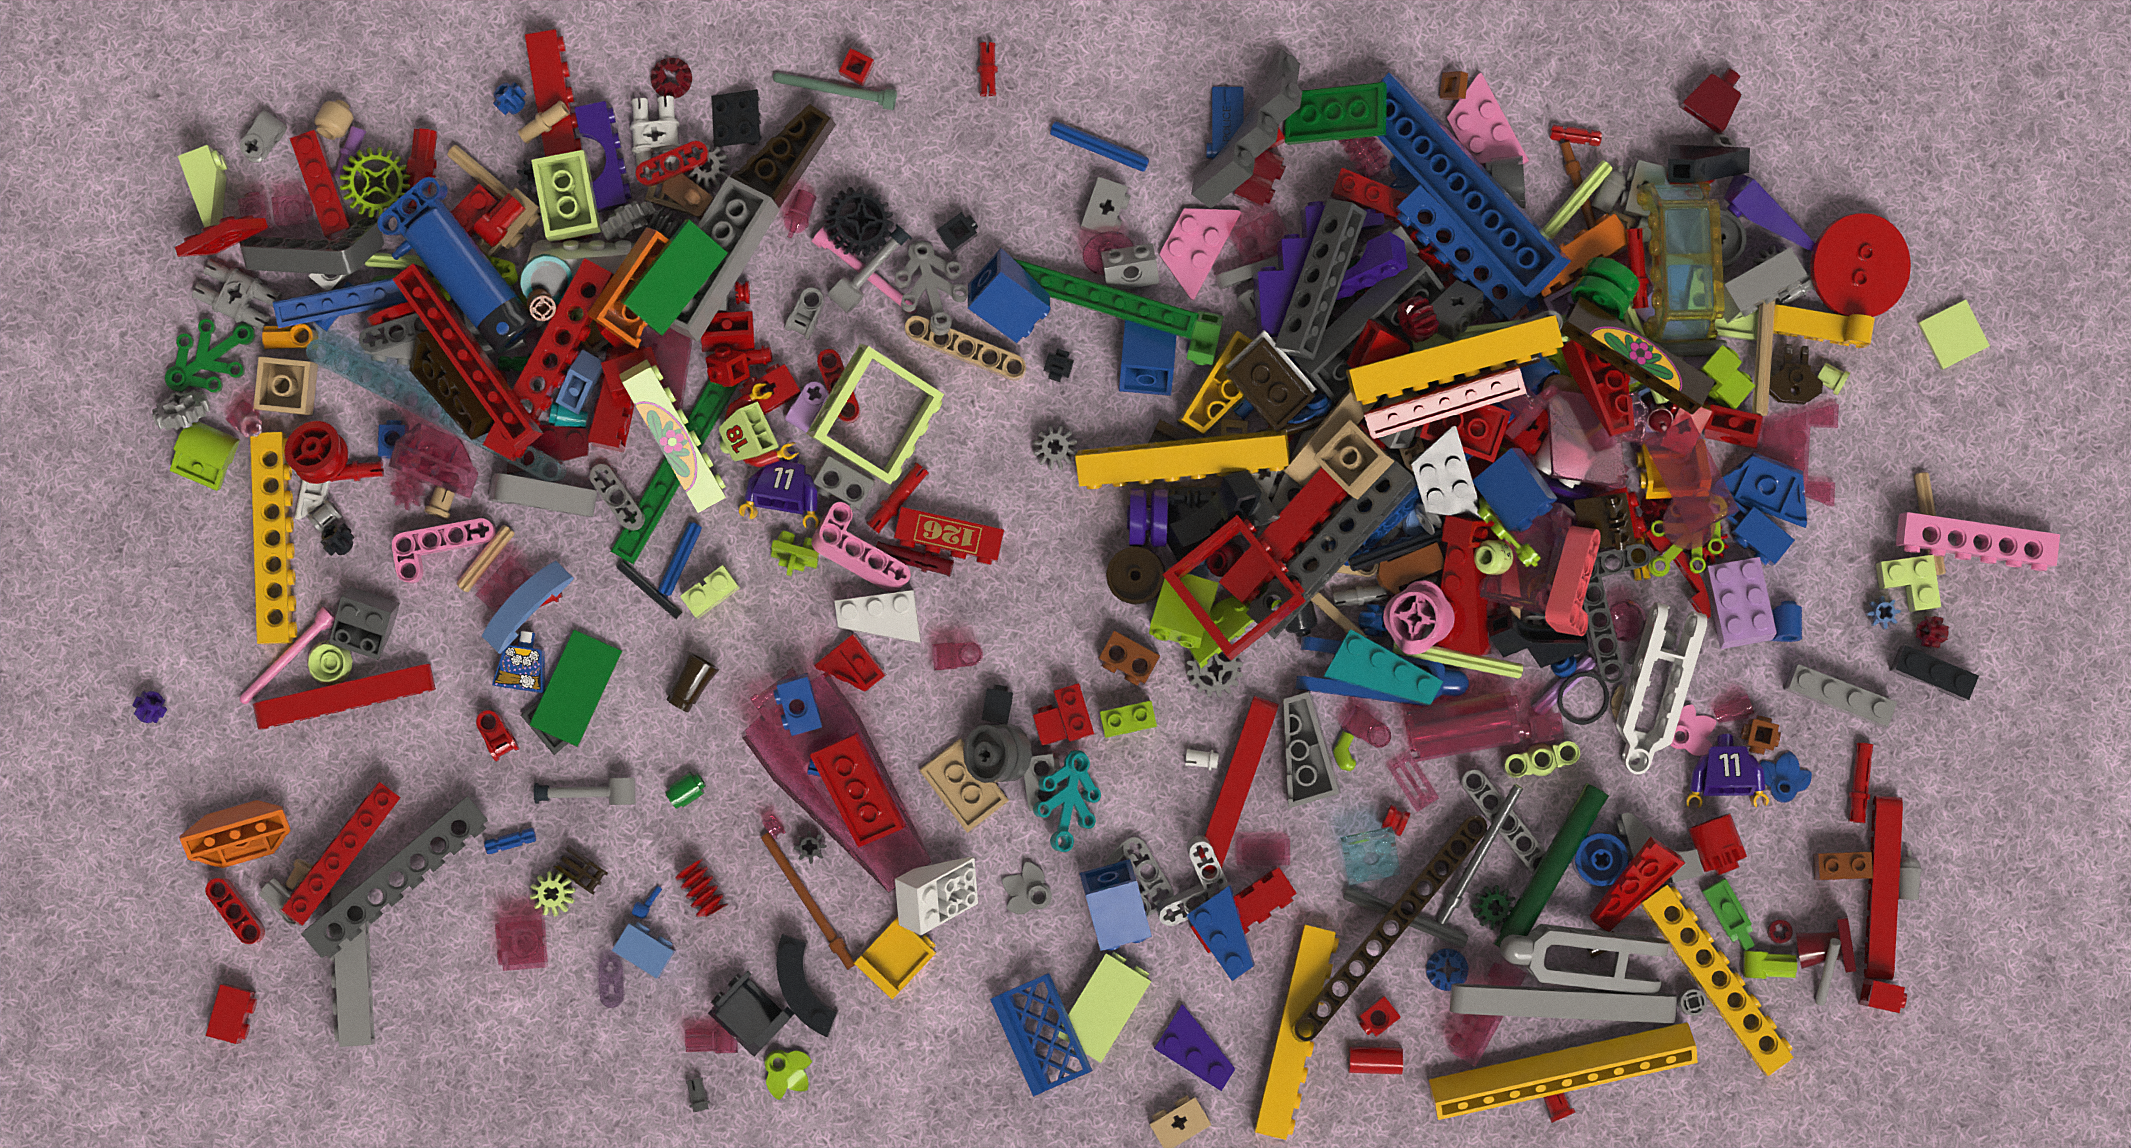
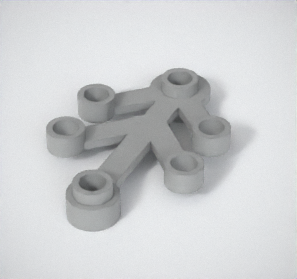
M916 241L908 250L910 261L904 270L896 273L894 282L898 288H907L910 285L911 276L918 267H920L922 276L911 292L902 297L901 307L908 312L915 310L918 299L926 289L933 313L930 320V330L936 335H945L949 332L952 321L950 316L943 311L937 288L952 296L953 300L959 303L967 299L968 289L962 284L955 286L934 274L931 266L945 272V275L952 280L960 277L962 267L958 262L952 261L948 263L934 255V249L929 243ZM923 250L926 254L921 255L917 251ZM955 268L958 272L952 273L949 269ZM904 277L907 281L901 282L898 278ZM956 291H962L964 295L959 296L956 294ZM911 300L914 304L907 305L905 301ZM937 319H942L946 322L941 324L937 322Z

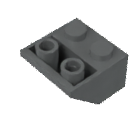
M350 586L341 596L329 643L379 660L392 632L400 603Z

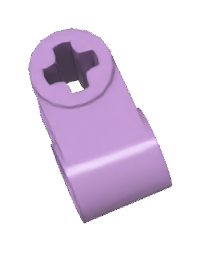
M819 382L808 383L798 399L793 403L785 417V421L807 433L827 399L826 388ZM819 387V393L822 395L821 398H815L811 401V395L808 393L809 390H815Z

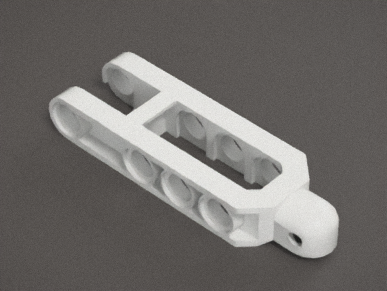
M1654 602L1650 608L1615 724L1623 741L1626 742L1622 755L1623 765L1634 774L1645 773L1652 763L1654 753L1670 745L1673 741L1707 627L1706 614L1694 611L1689 613L1677 651L1661 648L1666 633L1664 627L1670 606ZM1658 658L1672 661L1673 665L1653 730L1648 733L1634 730L1639 711L1642 712L1643 710L1641 704L1646 688L1651 683L1649 678L1654 661H1657ZM1640 758V762L1637 765L1631 764L1633 760Z

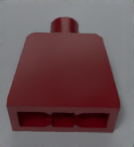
M1727 68L1721 78L1711 73L1683 101L1680 108L1717 134H1722L1742 95L1733 88L1741 76L1730 68Z

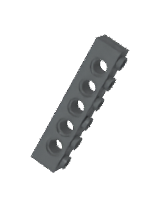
M1334 199L1327 200L1275 344L1276 348L1290 356L1314 360L1367 214L1366 211L1354 203Z

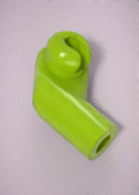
M1342 731L1333 749V755L1339 768L1352 771L1356 767V760L1352 758L1349 747L1354 736L1345 731Z

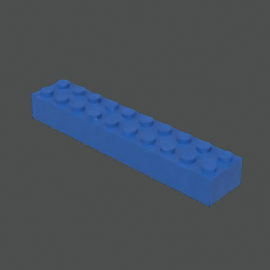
M1388 73L1380 81L1387 84L1386 135L1377 137L1525 296L1535 298L1571 260L1399 77Z

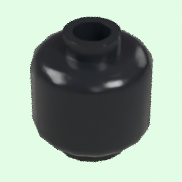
M1309 601L1285 627L1287 632L1296 633V637L1306 636L1311 633V629L1318 622L1312 601Z

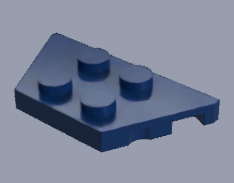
M1753 452L1712 484L1710 492L1730 500L1733 499L1751 508L1755 507L1761 512L1803 528L1807 526L1804 474L1800 469Z

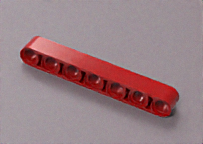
M424 664L253 703L257 728L262 730L270 726L276 727L294 723L296 720L303 721L320 717L323 714L329 715L346 711L349 708L355 709L369 706L375 702L382 703L395 700L397 697L403 696L404 698L421 694L424 691L430 692L436 690L431 664Z
M1255 695L1217 798L1215 809L1212 812L1206 834L1204 835L1209 840L1221 868L1279 707L1278 703ZM1200 846L1198 853L1200 855V858L1202 859L1206 856L1204 854L1202 847ZM1208 865L1203 868V871L1212 874L1216 867Z
M1874 796L1872 805H1875V810H1872L1871 831H1874V835L1871 837L1870 842L1873 878H1869L1868 884H1871V890L1868 889L1867 910L1870 912L1866 919V937H1868V942H1865L1864 963H1867V969H1864V977L1868 979L1893 980L1896 955L1903 800L1902 797Z

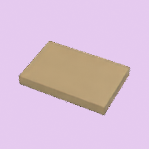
M960 738L919 771L968 833L1009 800L995 782H980L975 780L968 772L963 754L965 743Z

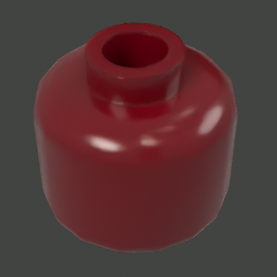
M1226 542L1206 558L1207 567L1215 576L1223 577L1244 554V551L1236 543Z

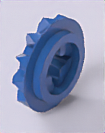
M1449 948L1433 953L1426 966L1427 977L1431 984L1444 991H1451V984H1463L1467 980L1469 972L1466 958L1457 950ZM1446 958H1448L1450 966L1459 968V971L1450 974L1448 982L1445 973L1436 971V969L1445 967Z

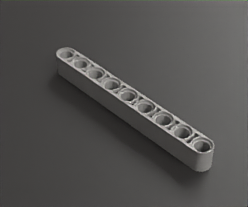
M1454 983L1451 984L1449 1011L1477 1015L1675 1023L1677 995L1668 993L1648 995L1612 990Z

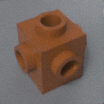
M1757 715L1756 719H1749L1748 724H1743L1740 738L1744 739V746L1750 747L1749 752L1764 755L1765 751H1774V747H1778L1781 732L1778 731L1779 725L1772 723V718ZM1757 730L1763 733V738L1760 741L1755 739Z

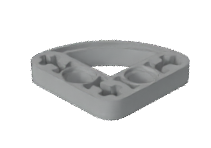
M1132 837L1124 841L1112 852L1104 866L1118 863L1123 856L1127 860H1131L1133 870L1145 889L1140 894L1142 901L1147 906L1146 916L1149 917L1157 912V907L1162 900L1159 899L1153 902L1157 907L1151 910V905L1144 895L1149 893L1150 898L1154 897L1157 894L1156 889L1159 887L1162 890L1168 889L1167 898L1174 896V893L1144 841L1140 838ZM1129 843H1140L1142 846L1139 850L1141 856L1144 857L1147 854L1150 859L1142 861L1135 867L1133 861H1138L1134 854H1128L1127 850L1130 849ZM1146 864L1153 865L1156 870L1155 876L1150 880L1144 879L1140 873L1142 866Z

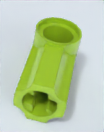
M1744 951V978H1796V955Z

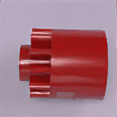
M1731 813L1713 818L1688 829L1694 847L1698 851L1704 872L1715 870L1717 875L1732 871L1740 867L1738 864L1739 860L1747 857Z

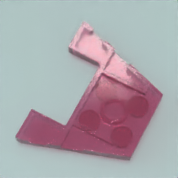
M1839 404L1763 423L1756 453L1802 470L1804 474L1805 497L1828 507H1834L1835 483L1808 481L1810 427L1838 428Z

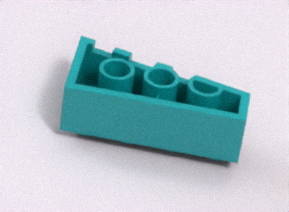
M1351 629L1348 630L1322 676L1427 706L1431 705L1443 683L1442 680Z

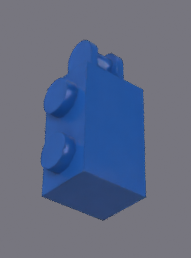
M1731 499L1727 516L1724 519L1735 527L1730 532L1735 536L1733 541L1741 548L1746 549L1748 547L1755 552L1753 557H1760L1762 565H1775L1795 539L1757 508L1752 507L1747 511L1739 503ZM1738 512L1744 516L1739 522L1734 519Z

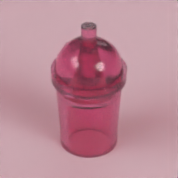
M801 189L797 190L788 212L784 215V226L789 231L788 238L792 239L794 233H802L808 228L809 219L817 199L814 194Z

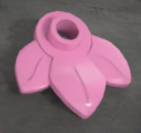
M1693 704L1684 706L1675 733L1677 731L1683 732L1684 739L1677 741L1674 734L1670 746L1675 749H1686L1694 756L1706 755L1709 748L1713 747L1706 737L1711 734L1717 721L1708 716H1696Z

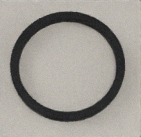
M1579 672L1571 675L1563 682L1559 689L1557 698L1559 710L1567 720L1575 724L1586 725L1597 721L1605 713L1609 704L1607 685L1600 677L1593 673ZM1592 677L1601 684L1604 690L1603 706L1599 713L1590 719H1573L1566 713L1563 707L1562 698L1564 690L1576 678Z

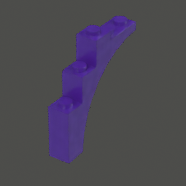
M1322 201L1309 202L1308 206L1300 210L1302 238H1300V234L1284 235V239L1277 242L1279 271H1276L1274 266L1262 267L1260 271L1253 275L1257 336L1266 331L1270 337H1278L1325 208ZM1374 209L1364 210L1367 214L1361 230L1379 228L1384 224V213L1376 214Z

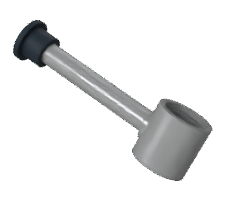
M898 224L895 225L897 228L891 233L890 240L852 281L845 276L828 293V296L846 313H849L864 297L865 294L859 288L899 244L902 246L908 238L912 239Z
M609 778V784L605 787L549 788V785L535 783L534 802L539 804V801H549L550 798L608 797L609 805H635V778Z

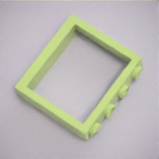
M860 343L806 434L874 477L891 485L892 481L897 480L902 472L901 466L906 458L908 459L915 450L914 444L917 439L927 431L928 421L932 414L940 409L942 405L941 399L944 394L871 347ZM872 359L928 394L884 470L879 469L826 436Z

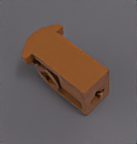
M1436 542L1390 562L1386 560L1379 563L1376 578L1381 587L1397 595L1400 593L1399 586L1443 569L1445 560Z

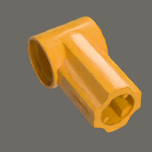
M306 324L283 328L264 326L262 332L264 349H312L318 343L319 338L317 331ZM307 330L309 332V339L305 343H301L299 335L302 331Z

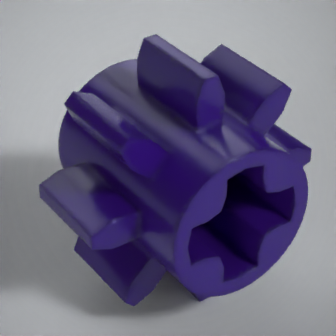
M142 691L140 697L136 696L132 704L134 708H137L134 715L144 723H157L159 718H163L167 711V708L163 706L166 700L157 692L149 691L146 693Z

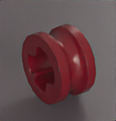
M1775 920L1768 926L1767 933L1771 941L1782 944L1791 939L1793 930L1787 921ZM1778 924H1780V927L1785 926L1787 929L1784 932L1783 939H1780V936L1775 937L1773 934Z

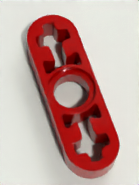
M700 141L689 142L640 163L636 168V178L644 186H654L705 164L709 158V151L705 144ZM694 147L704 151L700 154L701 158L699 160H696L695 157L688 158L689 164L686 166L684 159L679 154L684 151L685 156L691 155ZM669 157H677L680 161L679 167L674 171H669L665 167V161ZM660 161V167L665 175L661 176L660 172L657 171L652 174L651 180H647L646 177L641 178V175L645 173V168L648 167L650 171L658 168L655 163Z

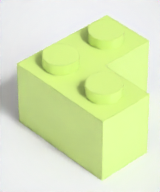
M1934 555L1876 563L1879 590L1905 586L1909 612L1941 607Z

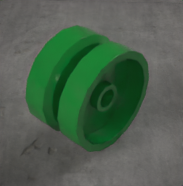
M1594 257L1587 261L1582 270L1581 278L1577 280L1572 289L1571 297L1574 303L1580 296L1591 300L1598 308L1606 313L1615 315L1620 321L1624 318L1640 284L1634 273L1621 263L1608 258Z

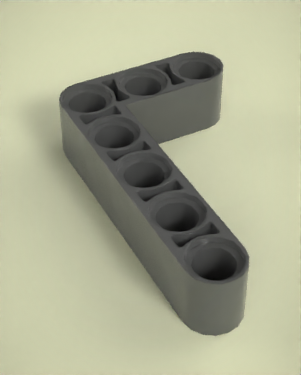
M366 217L358 220L337 240L251 236L240 242V248L245 267L248 270L347 275L357 271L384 245L382 232L378 228V218Z
M1643 544L1626 546V549L1623 550L1614 549L1597 553L1588 588L1591 586L1596 587L1600 592V596L1595 602L1587 600L1585 596L1582 605L1583 610L1588 615V631L1599 675L1608 683H1617L1623 678L1624 666L1602 577L1647 565L1650 561L1651 553ZM1636 548L1642 549L1645 553V559L1642 563L1637 564L1631 559V552ZM1611 554L1616 555L1619 559V566L1614 570L1608 569L1605 565L1606 557ZM1597 612L1603 613L1606 617L1605 625L1600 628L1595 627L1592 623V616ZM1603 638H1608L1612 642V649L1608 653H1602L1598 648V643ZM1609 664H1615L1619 669L1618 676L1614 679L1607 678L1604 673L1605 667Z

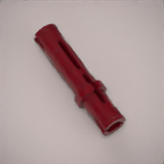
M878 541L876 544L877 549L905 565L920 568L921 572L927 573V571L947 575L948 577L951 576L954 560L932 556L931 552H926L925 554L882 543L881 541Z

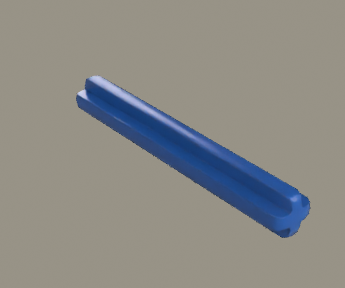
M1055 121L1051 127L1050 134L1052 136L1144 172L1149 164V159L1145 156Z

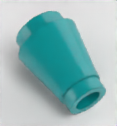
M552 402L548 422L554 423V426L585 427L588 412L581 410L578 415L562 405Z

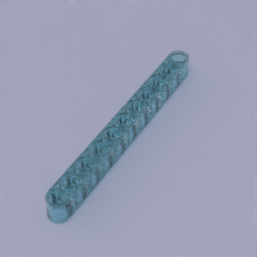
M317 339L308 344L306 352L312 362L545 481L559 482L565 477V464L534 446H527L524 453L525 455L528 451H531L534 454L535 459L531 465L527 466L524 463V455L521 458L517 457L516 461H512L482 445L483 442L479 441L478 438L471 440L462 429L457 430L454 426V420L443 408L441 415L434 418L431 414V409L439 403L430 393L330 342ZM324 345L326 355L319 359L316 351L319 346ZM347 357L349 367L342 371L339 367L340 360ZM366 369H370L372 371V379L365 383L362 379V374ZM392 380L395 383V391L387 394L385 386L387 382ZM416 392L419 398L418 403L411 406L408 402L409 395ZM551 463H555L558 467V472L554 477H549L547 474V467Z

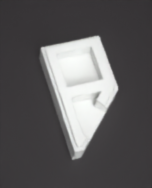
M302 480L294 519L301 520L324 504V501L327 499L330 481L312 484Z

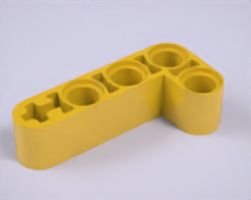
M1775 304L1773 333L1791 337L1801 335L1804 336V339L1820 342L1830 340L1832 344L1844 346L1853 344L1856 345L1855 348H1866L1871 345L1875 318L1860 314H1852L1848 317Z

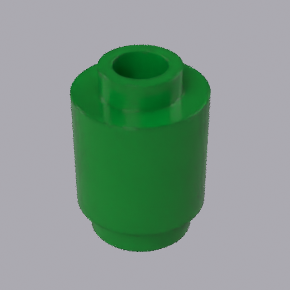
M689 772L669 785L670 789L665 791V794L676 809L681 806L684 808L705 794L703 788L706 787V784L698 773L693 775V773Z

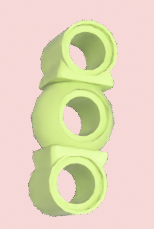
M1570 741L1553 745L1537 743L1525 752L1508 756L1503 762V771L1511 778L1532 774L1547 776L1556 768L1576 763L1580 757V750L1575 743ZM1564 746H1568L1573 750V757L1569 761L1563 760L1560 756V751ZM1539 752L1544 753L1548 758V762L1544 767H1539L1535 763V755ZM1515 758L1522 763V769L1517 774L1512 773L1509 769L1510 761Z

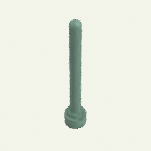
M779 72L773 75V80L776 83L874 101L887 110H894L897 99V90L886 88V90L877 92Z

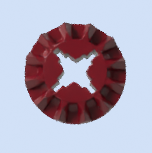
M666 57L658 61L651 70V84L655 92L660 96H664V98L666 96H673L676 99L686 94L690 89L692 72L687 63L681 59ZM665 69L671 74L678 72L676 75L678 86L671 81L665 83L667 79L664 72Z

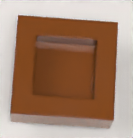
M1463 71L1442 73L1439 98L1443 100L1466 99L1468 73Z

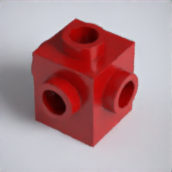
M720 347L715 350V353L705 358L710 382L722 384L723 387H732L750 377L745 352L732 350L729 347Z

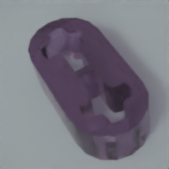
M612 957L603 960L599 965L600 1001L607 1008L618 1007L624 1001L625 996L623 964L617 958ZM609 962H613V965L619 969L613 975L614 981H610L609 973L604 972V967H608ZM610 984H614V992L619 993V998L615 999L614 1004L610 1003V999H605V994L610 992Z

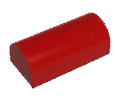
M1349 1046L1348 1073L1402 1075L1403 1048Z

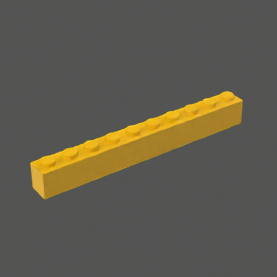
M1686 1022L1582 1046L1570 1047L1555 1052L1543 1053L1528 1058L1493 1064L1478 1069L1466 1070L1451 1075L1439 1076L1429 1079L1430 1093L1437 1119L1442 1120L1698 1063L1697 1048L1689 1024Z

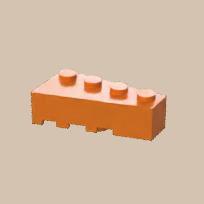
M1608 213L1595 221L1597 226L1589 231L1586 228L1573 236L1574 240L1567 245L1562 243L1558 246L1571 262L1540 292L1544 299L1580 278L1583 268L1591 258H1609L1627 246L1626 229L1616 214L1609 216Z

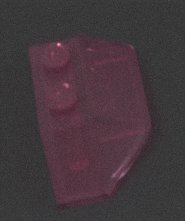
M421 423L416 424L396 441L388 465L393 472L434 488L439 487L446 491H451L456 495L471 498L478 477V472L473 467L470 456L460 439Z

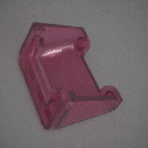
M1554 502L1551 504L1553 508L1546 514L1535 517L1532 520L1533 524L1527 530L1513 532L1519 543L1524 545L1527 542L1541 557L1537 561L1538 565L1536 567L1532 564L1527 567L1517 557V553L1514 550L1516 547L1513 544L1510 545L1503 538L1502 541L1508 544L1512 550V565L1502 574L1486 575L1480 582V597L1484 600L1545 615L1568 530L1571 526H1578L1576 514L1563 503Z

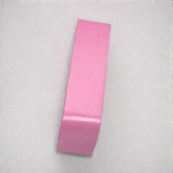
M843 502L833 504L823 515L812 537L811 542L814 550L887 592L895 593L899 591L910 579L911 574L908 566L847 532L846 529L853 516L852 510L849 505ZM833 514L840 516L841 521L836 520ZM823 535L828 536L831 540V543L826 542L823 538ZM846 548L852 550L854 556L849 555ZM868 561L875 563L877 569L872 568Z
M478 518L397 534L392 540V552L398 578L409 584L418 582L423 576L422 555L489 543L496 534L495 525L487 519ZM482 524L489 528V531L485 532V537L480 534H470L467 527L470 526L472 531L480 530ZM461 529L463 531V539L458 543H454L451 539V534L454 530ZM429 534H435L438 538L437 544L434 547L428 548L425 544V539ZM409 538L412 543L410 550L401 552L399 548L400 542L403 539ZM409 564H413L416 568V573L412 578H406L404 575V569Z

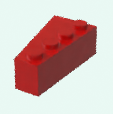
M624 344L619 351L614 346L608 347L606 358L613 355L623 356L629 354L636 347ZM602 373L600 380L601 392L595 402V415L593 423L590 425L588 442L595 447L624 453L635 404L629 394L612 399L604 373Z
M1448 543L1440 589L1451 604L1455 619L1450 633L1433 646L1475 655L1492 654L1488 637L1486 607L1488 604V594L1485 592V580L1487 579L1486 573L1481 572L1475 565L1474 551L1477 547L1467 548Z
M1275 867L1233 896L1240 913L1244 934L1250 931L1248 926L1257 921L1258 924H1261L1271 917L1270 911L1279 906L1282 909L1294 901L1292 897L1297 892L1279 867ZM1191 925L1190 928L1207 953H1210L1211 951L1194 926Z

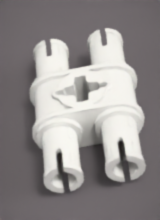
M664 96L657 98L659 120L649 121L648 99L640 98L641 109H639L638 98L631 100L633 122L630 125L633 139L631 152L636 156V167L640 163L651 159L653 153L663 154L681 146L678 139L679 122L675 119L673 96H666L667 107H665ZM658 132V141L652 140L653 133ZM669 157L665 161L666 169L670 171V165H672V171L676 170L679 167L678 158ZM648 167L645 168L647 178L652 177L653 170L650 171Z

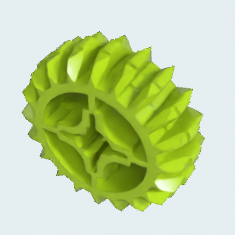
M371 147L366 148L367 156H364L363 152L358 150L356 153L359 160L357 161L354 157L350 156L348 160L353 166L343 165L342 167L349 174L339 176L340 180L347 181V184L340 186V190H349V194L343 196V199L348 200L352 197L354 201L349 207L353 209L359 204L361 207L358 210V214L360 215L364 213L366 208L369 209L368 217L370 218L374 216V210H377L378 216H380L384 212V208L387 210L398 198L402 197L405 194L402 192V189H410L409 184H403V180L410 179V175H402L401 171L407 169V165L404 164L398 167L396 164L401 160V157L397 156L392 161L390 159L392 155L391 150H388L386 155L382 156V147L377 148L376 155H373ZM380 161L385 163L386 166L380 172H372L363 163ZM356 170L365 181V186L359 194H357L354 187ZM391 171L394 172L397 182L394 194L386 185V178ZM382 173H384V175L380 178V183L382 184L381 188L376 186L374 188H371L368 192H366V190L370 187V176L372 178H376L377 176L379 177ZM376 192L384 196L388 201L381 204H372L364 199L370 193Z

